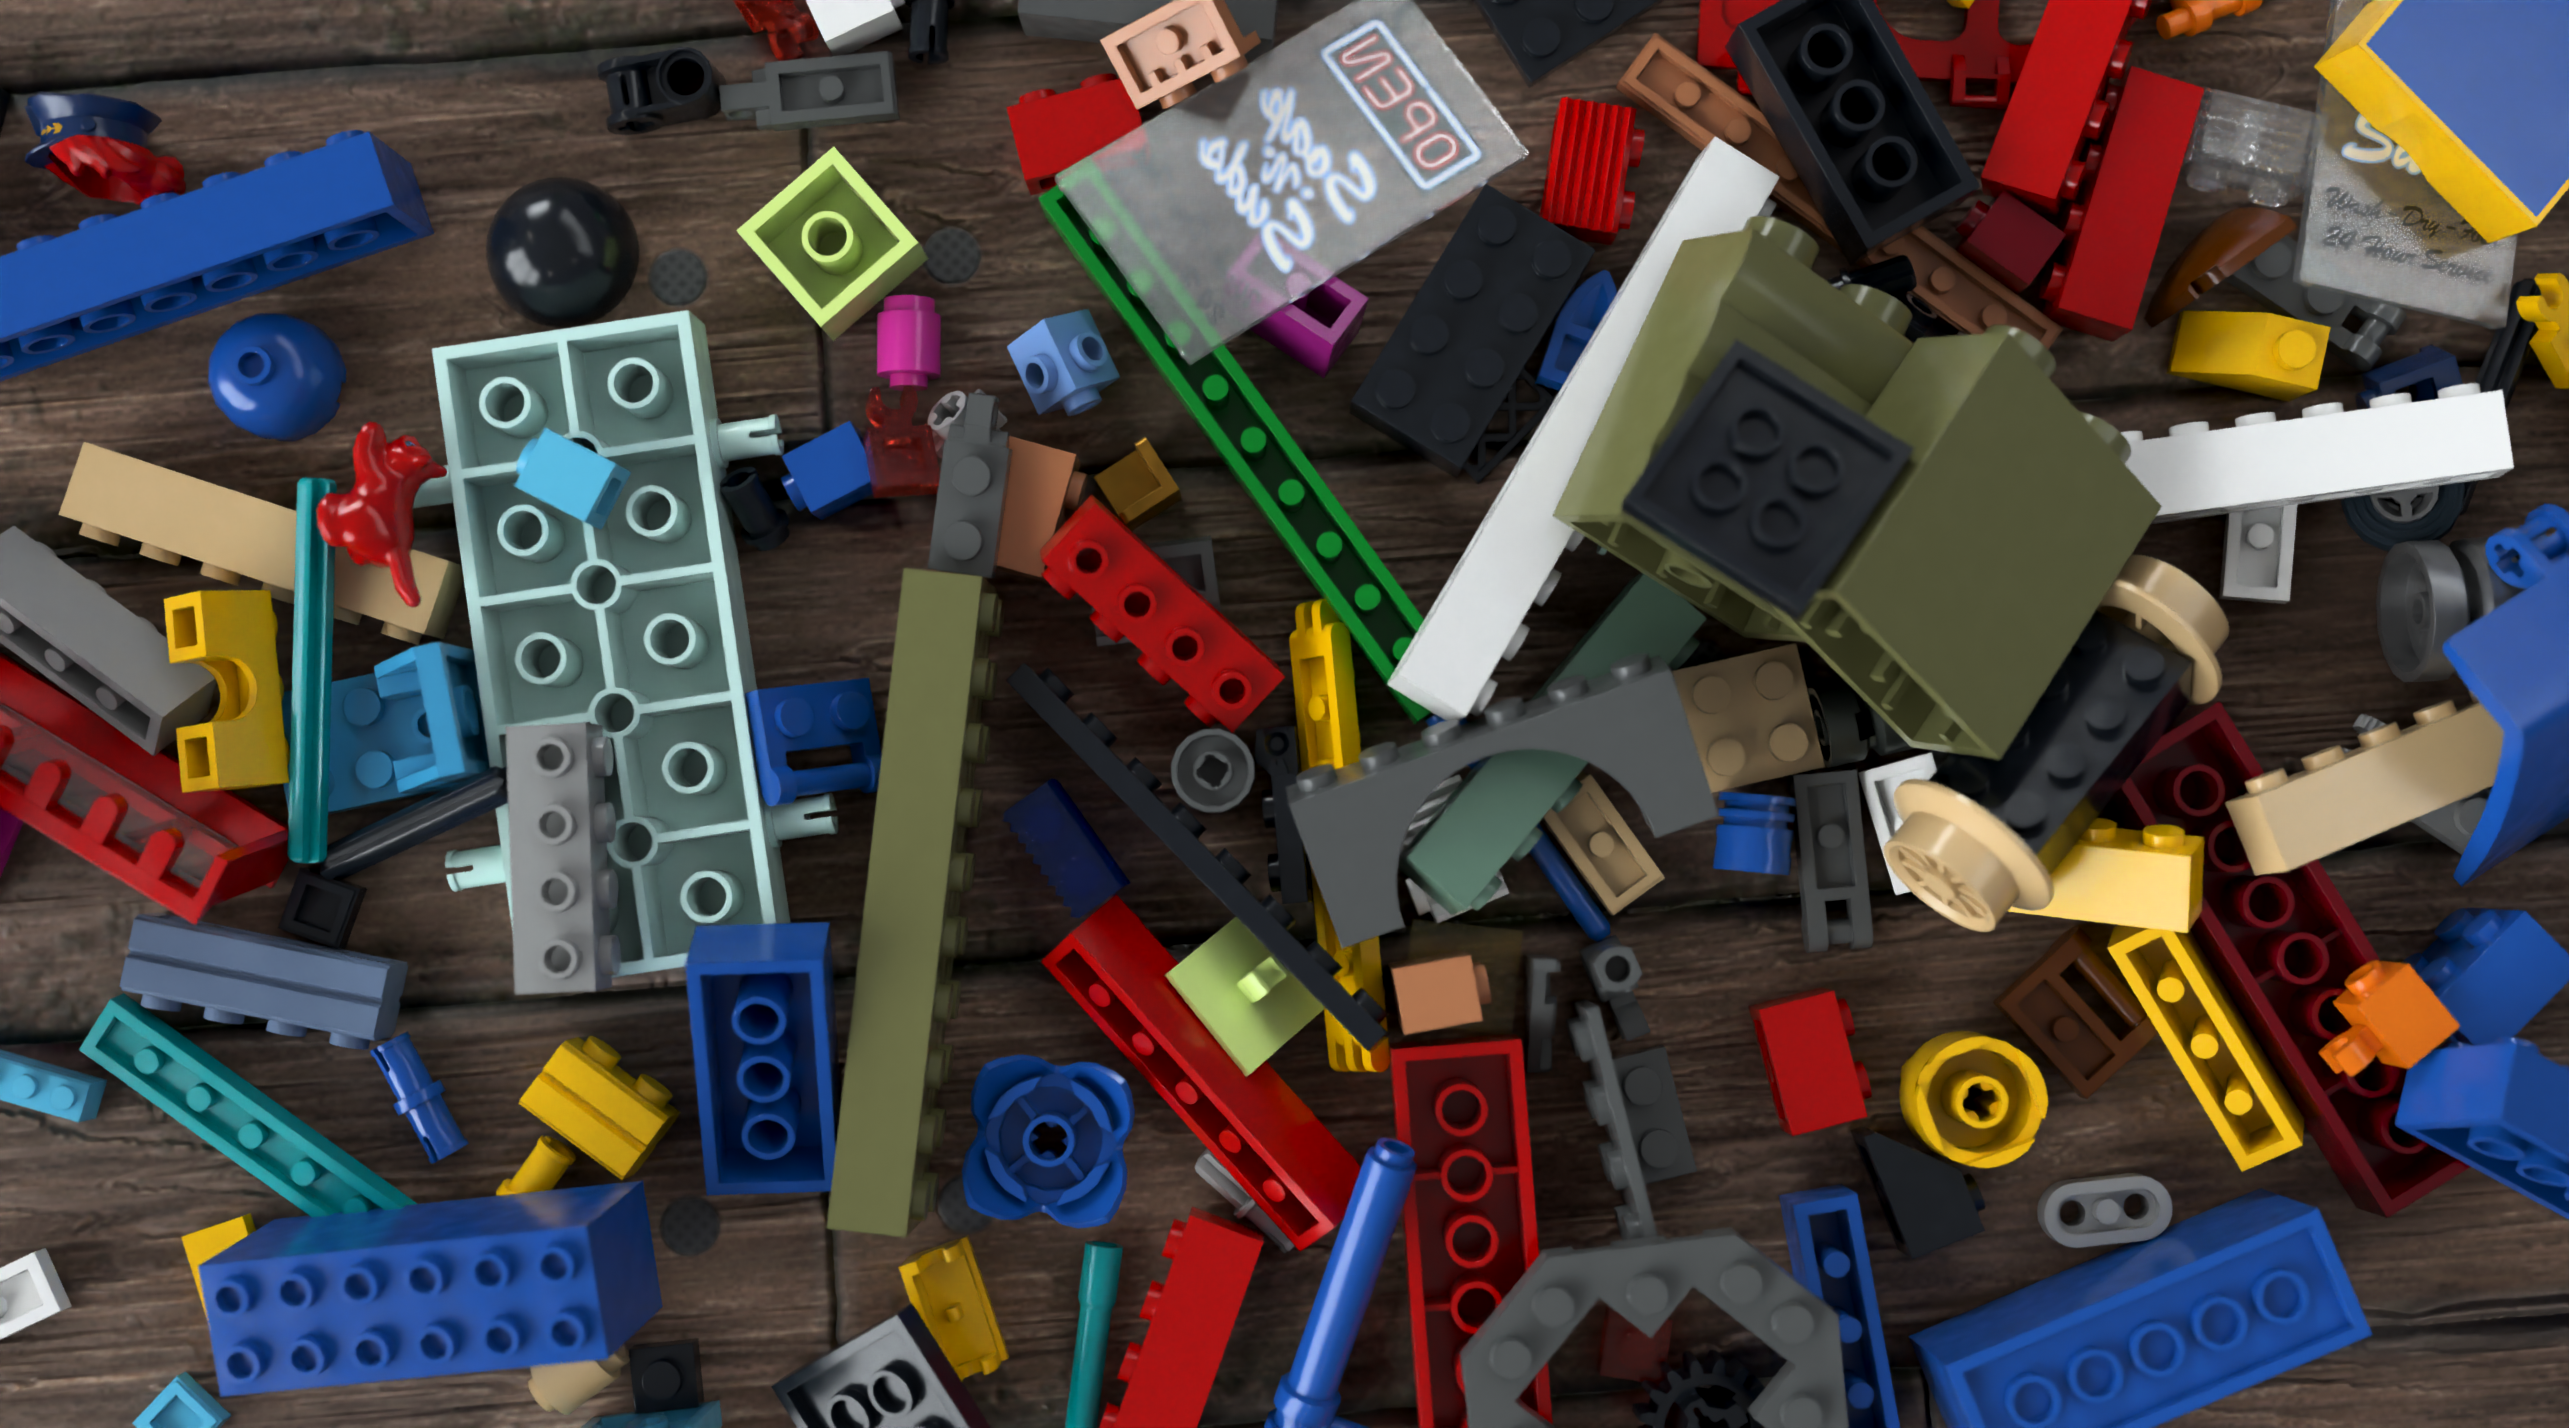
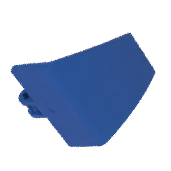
M2554 504L2539 506L2528 513L2523 525L2516 529L2505 528L2489 537L2485 544V554L2495 574L2504 582L2526 590L2454 634L2442 646L2444 653L2466 686L2501 726L2504 732L2500 761L2484 812L2453 874L2454 879L2461 887L2569 817V513ZM2555 528L2556 532L2547 537L2545 533L2548 529ZM2520 554L2522 558L2519 562H2512V558Z

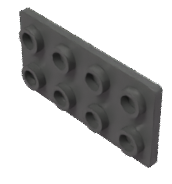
M1586 999L1572 1002L1576 1017L1566 1019L1567 1031L1574 1055L1576 1057L1580 1056L1582 1062H1588L1592 1079L1582 1081V1088L1591 1119L1596 1118L1598 1125H1604L1608 1142L1598 1144V1151L1607 1181H1612L1615 1190L1621 1191L1624 1204L1614 1207L1621 1239L1628 1240L1658 1236L1645 1185L1697 1172L1666 1048L1663 1045H1658L1612 1057L1599 1007Z

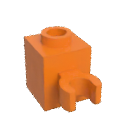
M2373 960L2359 967L2345 980L2344 984L2348 989L2332 1002L2352 1028L2332 1039L2318 1053L2335 1073L2339 1074L2344 1070L2351 1077L2364 1069L2373 1060L2375 1055L2383 1064L2410 1069L2461 1026L2410 964L2381 961L2379 963L2378 960Z

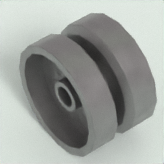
M2489 537L2464 538L2452 541L2449 546H2446L2439 540L2405 541L2394 544L2384 558L2378 578L2376 598L2377 627L2383 655L2392 673L2401 681L2446 680L2453 673L2462 679L2444 653L2442 647L2444 643L2454 634L2526 590L2504 582L2495 574L2485 554V544ZM2513 557V558H2512V562H2514V563H2517V562H2518V560L2516 559V557Z

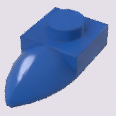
M1602 270L1587 279L1566 301L1553 326L1535 383L1557 391L1561 389L1617 294L1615 283L1609 271Z

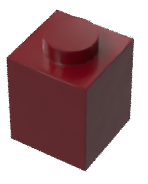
M2003 190L1988 204H1985L1980 199L1974 203L1955 229L1956 232L1963 236L1955 250L2015 294H2019L2032 283L2066 234L2010 193Z

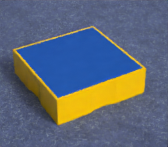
M2373 0L2361 10L2314 66L2376 130L2395 141L2409 154L2424 174L2427 182L2488 243L2537 227L2569 188V0Z

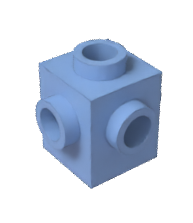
M1089 309L1045 318L1007 346L1038 415L1060 409H1065L1067 416H1074L1085 412L1102 401L1099 394L1101 390L1120 378Z

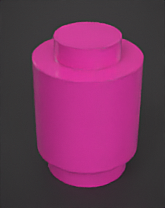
M894 295L884 298V311L877 314V376L890 379V389L923 391L928 389V380L941 377V315L935 313V300L933 298L918 295Z

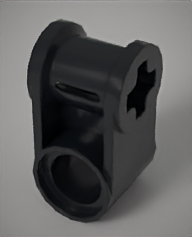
M678 47L642 56L616 57L608 59L597 66L598 77L606 82L612 115L608 116L606 123L610 133L618 135L648 133L663 126L707 119L716 115L721 110L719 86L727 85L726 80L700 51L691 47ZM694 72H704V82L701 88L691 95H681L683 80Z

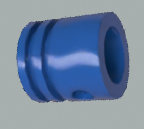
M1719 792L1718 800L1724 801V808H1717L1719 817H1723V824H1716V848L1713 857V869L1790 875L1792 861L1790 851L1794 830L1787 829L1788 822L1795 823V814H1789V807H1796V798Z

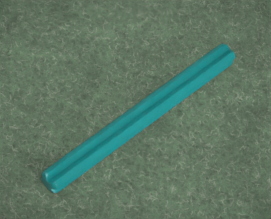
M313 477L301 478L297 483L287 854L290 860L297 863H318L324 861L327 857L335 547L330 546L320 534L317 523V508L319 502L327 493L337 494V484L329 478Z

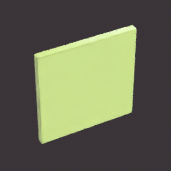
M1237 917L1233 918L1164 975L1246 1077L1324 1010V1006Z

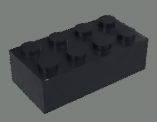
M1781 0L1739 23L1725 48L1850 266L1959 206L1980 187L1873 0Z
M1485 184L1351 400L1350 414L1457 479L1586 270L1595 249L1488 184Z

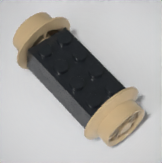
M2131 555L2001 760L1951 753L1928 781L1908 779L1897 787L1894 792V804L1903 824L1885 844L1883 850L1887 863L1901 882L1920 900L1942 916L1965 928L1979 932H1989L1994 929L2011 906L2030 911L2041 910L2048 906L2054 897V887L2050 878L2052 872L2187 705H2201L2211 701L2221 689L2222 674L2214 654L2227 639L2229 624L2216 600L2199 583L2174 566L2152 557Z

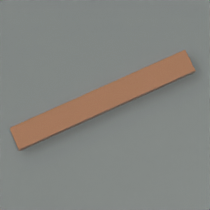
M1655 32L1620 79L1616 89L1701 151L1716 136L1780 176L1768 198L1842 252L1761 109ZM1923 226L1857 262L1859 266L1865 268L1899 255H1907L1912 263L1917 284L1914 290L1903 293L1901 296L1905 297L1906 294H1911L1925 302L1936 313L1937 318L1935 321L1954 335L1959 331L1968 335L1983 334L1992 325H2007L2030 334L2049 350L2064 329Z

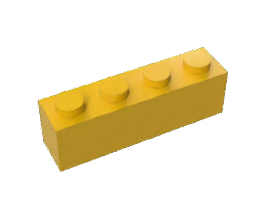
M2126 925L2114 926L2107 947L2241 1171H2246L2303 1146L2304 1118L2191 930L2185 933Z

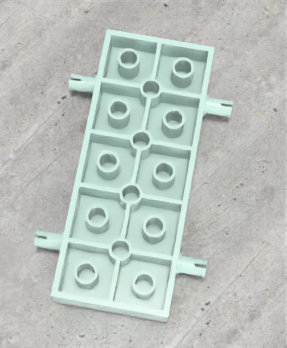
M689 310L432 348L448 465L443 467L447 470V474L441 478H432L420 486L415 497L413 509L453 503L490 768L494 766L500 768L507 766L506 727L590 723L602 725L603 737H609L612 743L613 771L611 776H604L605 803H612L615 811L616 833L614 841L607 843L608 869H614L617 875L618 902L616 908L609 909L610 935L618 937L621 950L620 970L617 975H612V978L685 967L696 926L791 923L780 853L782 840L828 833L830 835L837 834L838 816L810 818L811 814L835 811L837 809L832 793L795 799L791 804L769 806L762 797L745 693L757 690L732 510L727 498L720 491V482L727 476L726 468L729 461L784 454V441L782 439L778 440L777 436L782 434L777 414L769 415V417L722 424L717 413L705 324ZM544 428L587 448L631 472L602 530L514 487L520 476L516 471V467L523 449L533 438L539 439ZM507 803L496 808L500 844L459 851L456 849L449 850L445 856V868L473 865L472 871L446 874L449 886L454 892L462 891L466 888L506 882L513 931L509 808Z

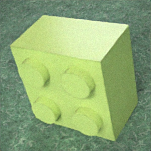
M832 147L736 230L833 341L928 260L919 242L835 147Z

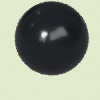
M553 177L537 180L523 186L508 197L500 206L488 231L486 259L496 289L516 312L537 324L555 328H571L586 325L604 317L623 300L632 286L638 269L639 243L630 216L612 195L587 181L568 177Z

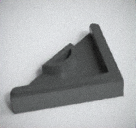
M1523 954L1526 1073L1552 1071V1036H1555L1557 998L1556 995L1551 996L1550 972H1560V962L1547 954Z

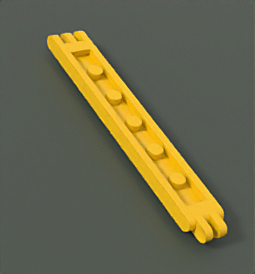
M1324 598L1300 603L1296 607V630L1291 633L1289 638L1302 772L1324 764H1332L1334 770L1358 762V755L1361 753V735L1358 725L1354 682L1355 672L1352 661L1350 632L1344 623L1340 622V619ZM1310 863L1317 941L1342 966V969L1334 977L1351 995L1362 987L1386 1011L1379 936L1341 948ZM1324 1007L1330 1067L1336 1072H1384L1390 1064L1388 1037L1372 1053L1368 1052ZM1385 1018L1380 1024L1387 1030V1019Z

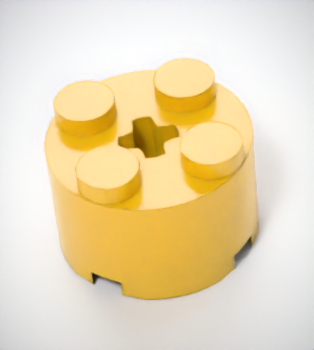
M1948 1032L1934 1037L1923 1044L1904 1063L1901 1069L1899 1101L1904 1120L1912 1134L1933 1152L1963 1165L1977 1168H1993L2008 1164L2021 1157L2036 1140L2034 1137L2042 1119H2045L2048 1108L2046 1085L2041 1072L2033 1060L2010 1043L1976 1032ZM1971 1086L1981 1089L1982 1095L1973 1099L1974 1111L1963 1107V1100L1969 1096L1968 1088Z

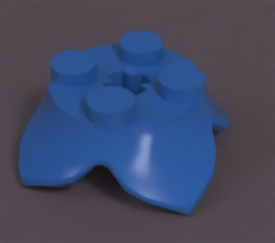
M1019 1054L997 1058L985 1063L977 1075L971 1092V1112L978 1125V1132L976 1138L966 1151L962 1167L964 1194L968 1206L979 1213L1000 1220H1016L1035 1212H1044L1049 1214L1058 1223L1073 1228L1095 1227L1109 1223L1117 1212L1127 1188L1128 1170L1123 1155V1145L1133 1128L1135 1117L1132 1092L1127 1080L1118 1072L1096 1062L1079 1061L1066 1066L1051 1064L1038 1056ZM1043 1122L1051 1128L1059 1124L1067 1133L1061 1140L1067 1146V1149L1058 1153L1056 1149L1050 1147L1042 1152L1035 1143V1140L1041 1136L1036 1126Z

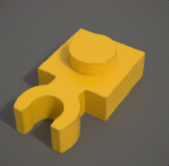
M2538 273L2534 280L2541 291V296H2520L2516 300L2517 309L2524 320L2535 322L2539 329L2529 341V344L2555 389H2569V282L2561 273Z

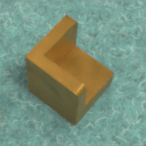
M1146 437L1134 443L1135 451L1094 476L1095 481L1121 521L1131 531L1182 499L1180 489Z

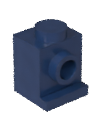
M2431 344L2420 348V353L2362 373L2366 390L2357 393L2355 396L2357 409H2369V400L2380 396L2396 394V390L2407 386L2409 387L2408 393L2411 394L2412 402L2438 399V390L2463 384L2455 355Z

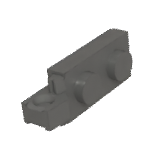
M892 51L765 62V68L752 71V83L719 86L721 111L726 116V120L756 119L759 130L773 129L774 131L900 120Z
M969 393L964 426L950 424L948 440L945 439L927 569L995 578L1013 451L1009 449L1010 433L996 431L1000 398L996 396Z

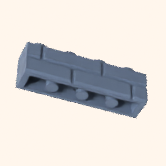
M164 913L138 914L134 918L128 944L130 952L125 958L119 986L122 988V991L142 994L140 1005L146 1008L180 1012L182 1004L187 1003L205 1007L203 1018L227 1024H243L245 1015L267 1019L266 1031L275 1034L306 1037L307 1029L312 1028L331 1032L330 1044L352 1049H369L370 1040L377 1041L390 1038L395 1032L400 1008L399 999L403 994L408 965L404 961L336 949L204 921H198L196 925H193L182 917Z

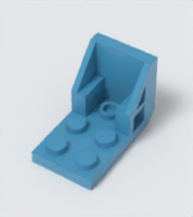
M443 642L416 646L375 665V673L332 682L328 815L445 790L490 769L474 650ZM292 690L284 692L282 700L284 733L289 747L291 740ZM289 761V764H288V775H289V778H290V761ZM283 783L289 812V783Z

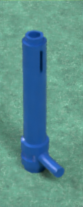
M1380 1138L1376 1146L1367 1149L1290 1372L1285 1373L1280 1378L1273 1400L1277 1409H1273L1268 1413L1263 1428H1370L1336 1416L1341 1402L1338 1388L1417 1168L1413 1160L1415 1151L1409 1145L1399 1140Z

